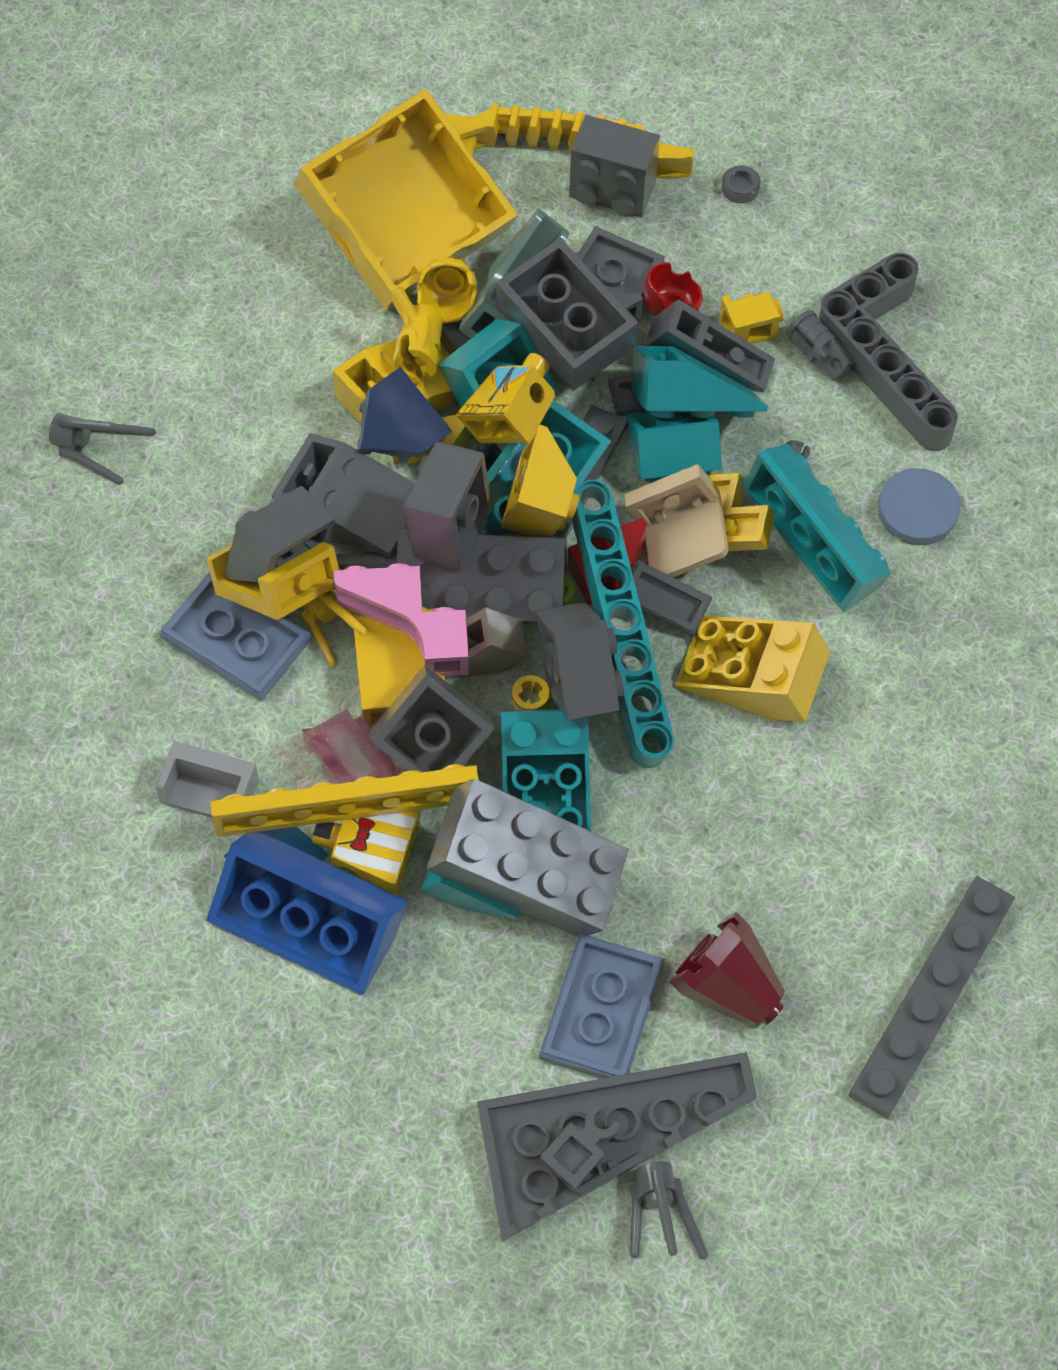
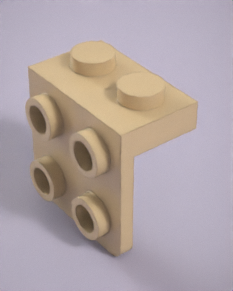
M699 464L624 494L625 506L636 520L644 517L647 523L646 545L649 566L671 577H676L727 555L729 548L720 490Z

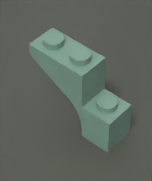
M538 208L491 264L487 283L476 295L475 304L471 311L461 320L459 330L468 337L473 338L496 319L509 321L497 307L496 283L557 239L561 238L566 242L569 237V231Z

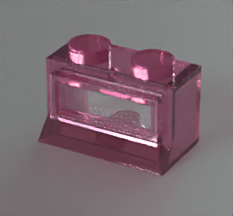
M347 709L314 728L302 729L305 750L309 755L312 753L317 755L321 761L323 775L328 783L354 782L356 779L366 776L376 778L392 777V773L396 771L390 756L382 750L376 751L370 743V728L361 716L354 719Z

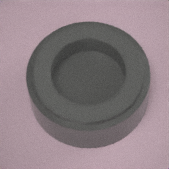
M739 165L731 167L723 175L722 192L732 202H751L759 194L760 176L754 169L748 166Z

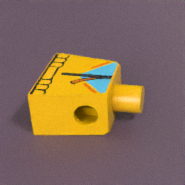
M530 353L520 366H499L495 368L458 411L456 417L480 443H528L555 397L553 388L543 378L550 368L549 363L542 356Z

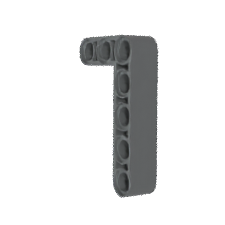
M894 253L824 295L818 318L839 338L854 360L853 371L914 439L927 450L940 451L946 449L951 443L958 420V413L948 399L876 322V319L906 302L914 291L919 271L917 261L909 254ZM932 425H938V426H940V427H942V428H937V427H934V426H932Z

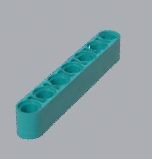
M587 480L582 482L576 489L575 494L579 495V501L571 520L595 613L598 612L600 619L605 620L607 627L613 628L615 633L617 654H612L611 658L614 670L620 671L623 680L624 696L618 697L630 754L639 766L654 768L661 765L670 754L674 745V735L612 493L605 483L599 480ZM593 498L599 502L601 509L596 511L588 510L582 505L581 500ZM594 537L605 538L610 543L611 548L608 550L596 549L592 545L591 539ZM605 576L614 577L619 581L621 588L618 590L606 589L601 582V578ZM614 616L625 617L630 622L631 629L627 631L616 629L611 622V618ZM624 656L637 658L641 664V670H627L623 666L621 658ZM635 696L647 698L651 703L652 710L648 712L636 710L632 705L631 698ZM642 738H656L662 745V752H648L642 745Z

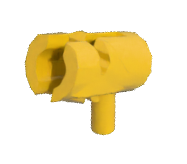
M401 286L388 294L403 320V326L398 335L393 355L395 370L401 367L412 382L418 384L421 382L422 370L419 366L426 363V372L430 377L437 371L441 351L440 337L444 320L440 311L431 305L418 304L413 306L404 288Z

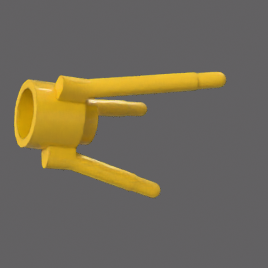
M331 589L303 605L305 610L300 617L309 626L330 666L336 665V659L317 623L318 620L327 623L338 615L360 635L367 633V629L355 618V616H362V614L341 606L336 598V590Z

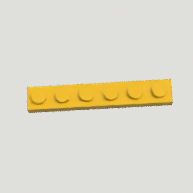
M455 764L449 765L442 770L422 773L410 770L402 772L398 776L385 778L366 776L358 778L354 782L340 784L321 782L312 785L310 788L296 790L276 788L268 791L266 794L251 796L232 794L225 796L221 800L210 801L211 815L216 837L443 807L448 806L454 788L473 778L478 780L476 765L465 767Z

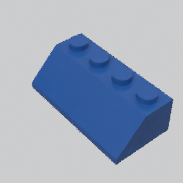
M259 831L245 833L230 845L206 921L363 995L397 935L408 901Z

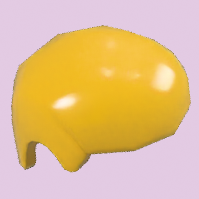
M450 257L432 260L421 271V276L417 283V303L431 305L440 311L444 324L461 321L475 304L477 280L474 272L462 260Z

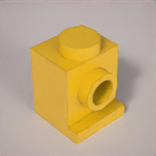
M770 291L757 295L747 294L734 301L731 300L730 295H726L721 300L719 319L723 327L747 342L756 344L777 338L779 322L783 321V310L779 300L773 299Z

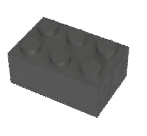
M561 238L554 241L496 283L497 307L509 321L524 325L537 352L547 360L552 369L572 391H575L637 344L638 322Z
M585 602L535 611L546 682L550 689L549 695L567 720L619 711L618 697L624 696V686L620 671H615L612 664L611 655L617 654V642L613 628H608L606 621L601 620L598 612L595 613Z

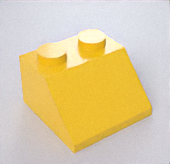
M538 425L521 452L501 528L523 535L553 536L556 531L563 532L567 520L572 519L579 501V495L573 493L577 478L546 426Z

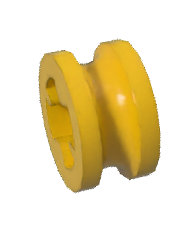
M535 675L520 677L512 687V705L514 710H547L550 693L548 684L542 678ZM531 689L532 694L535 690L538 691V702L530 703V699L527 702L522 701L523 691Z

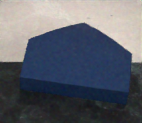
M399 367L370 388L366 393V399L360 404L359 412L362 413V425L357 452L370 455L372 452L397 457L399 462L407 463L411 457L418 458L431 449L436 441H442L452 430L403 369Z

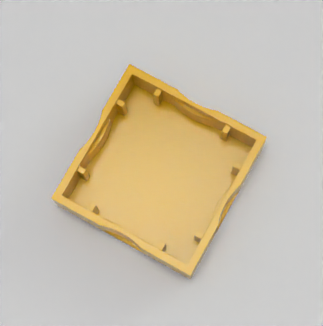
M426 88L382 115L366 131L341 141L302 166L294 182V186L385 310L394 306L388 295L390 292L402 286L407 296L417 290L421 271L432 260L444 257L458 260L465 259L506 232L518 216L487 171L469 154L458 131Z

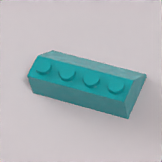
M553 400L540 425L548 427L577 478L573 492L575 494L577 487L587 477L611 440ZM508 443L487 472L492 506L479 533L523 535L501 528L521 452L527 443Z
M789 444L767 448L758 453L742 484L743 488L758 506H770L775 513L774 527L835 604L845 612L880 588L891 574L886 559L878 550L872 549L862 537V531L857 522L851 517H846L838 507L833 492L827 486L821 485L814 477L805 457L800 453H795Z

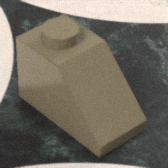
M487 607L466 619L469 675L445 676V679L500 673L527 658L522 620Z

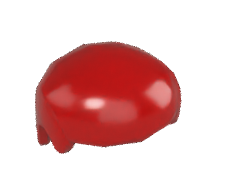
M670 262L652 266L644 283V304L652 315L657 316L678 299L699 311L703 303L702 288L692 279L689 271L682 274L675 273L671 268Z

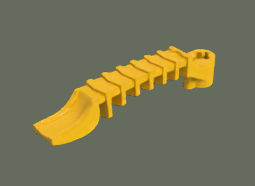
M492 103V108L473 117L445 114L458 131L465 148L472 158L474 150L486 146L494 147L497 134H506L505 138L508 146L514 147L516 146L518 135H525L528 146L534 148L537 146L539 137H547L549 147L552 149H558L560 139H566L571 151L585 117L584 112L577 111V114L563 113L562 109L557 108L555 112L543 111L541 107L534 106L533 110L521 109L520 105L505 108L500 107L497 103ZM601 114L597 117L646 131L643 125L629 124L624 118H620L617 121L606 119L605 115ZM660 142L656 178L677 179L691 177L694 168L695 149Z

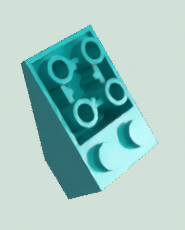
M674 346L634 347L631 394L646 411H650L652 416L673 417L675 416V411H690L691 416L708 418L714 417L715 411H730L731 416L750 418L754 417L755 412H767L768 405L749 388Z
M560 709L500 711L503 792L591 831L588 716L567 720Z

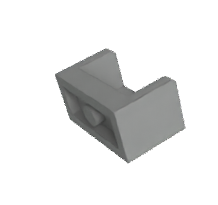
M173 741L156 783V790L160 803L212 818L210 801L221 800L225 796L232 794L254 795L259 777L255 763Z

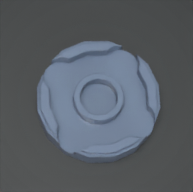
M909 468L895 473L885 482L878 499V517L885 530L891 535L895 533L898 537L903 538V542L911 545H930L943 540L955 527L961 511L960 496L954 485L941 474L928 469Z

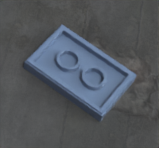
M210 572L159 632L161 639L261 702L312 640L309 632L285 617L275 620L216 595Z
M579 933L539 1053V1059L599 1078L629 1074L665 959Z

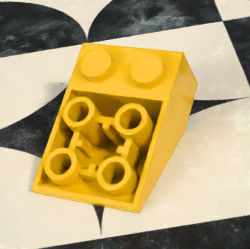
M397 340L366 348L333 370L335 397L361 425L362 413L359 412L360 404L366 399V393L370 388L395 371L393 355ZM441 342L438 364L450 355ZM426 363L419 366L422 370L421 382L415 385L437 413L457 401L438 366L436 373L432 377L426 372Z
M704 616L692 638L674 686L678 689L769 719L806 722L831 650L814 623Z

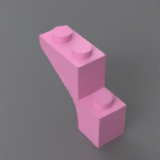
M397 563L389 565L387 568L367 569L363 566H350L344 570H334L336 598L341 606L407 634L418 645L425 665L438 676L469 675L465 610H455L450 607H440L431 612H422L420 566Z

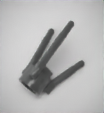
M57 413L50 425L49 441L53 445L60 446L59 456L71 458L101 476L121 485L124 482L122 477L76 450L79 447L85 448L87 446L91 430L154 436L156 430L149 427L85 420Z
M658 1161L639 1166L635 1170L637 1184L630 1186L632 1197L630 1256L632 1258L639 1256L644 1201L646 1207L659 1209L668 1253L671 1256L677 1254L675 1233L669 1205L675 1200L699 1258L706 1259L708 1256L683 1195L680 1178H674L671 1163Z

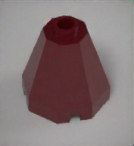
M735 912L724 918L717 925L722 931L718 937L715 934L712 936L707 934L677 968L675 971L677 975L672 977L669 983L683 996L751 1027L761 1021L768 1025L784 1008L780 1000L785 990L752 928Z

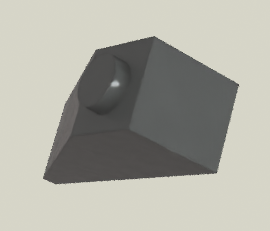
M679 299L654 317L644 346H674L747 388L758 392L765 391L775 361L774 357Z

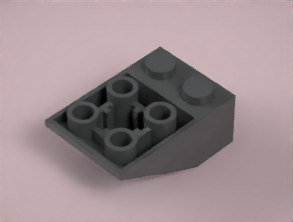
M309 433L271 496L273 499L280 493L288 494L296 488L303 486L335 518L330 539L391 557L397 547L398 530L401 528L407 529L406 517L401 511L402 499L406 490L412 489L415 483L366 454L358 453L357 449L347 443Z

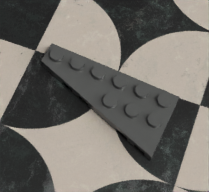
M747 1052L477 1101L502 1242L755 1101L757 1094ZM595 1104H599L602 1106V1110L594 1118L595 1125L599 1129H608L617 1119L620 1122V1127L617 1134L611 1140L597 1144L606 1153L605 1157L579 1187L573 1191L543 1165L539 1158L570 1122L581 1131L584 1128V1120L588 1110Z

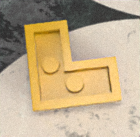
M740 473L707 475L720 490L729 551L767 549L775 513L770 506L740 507L744 493L742 484L745 480Z

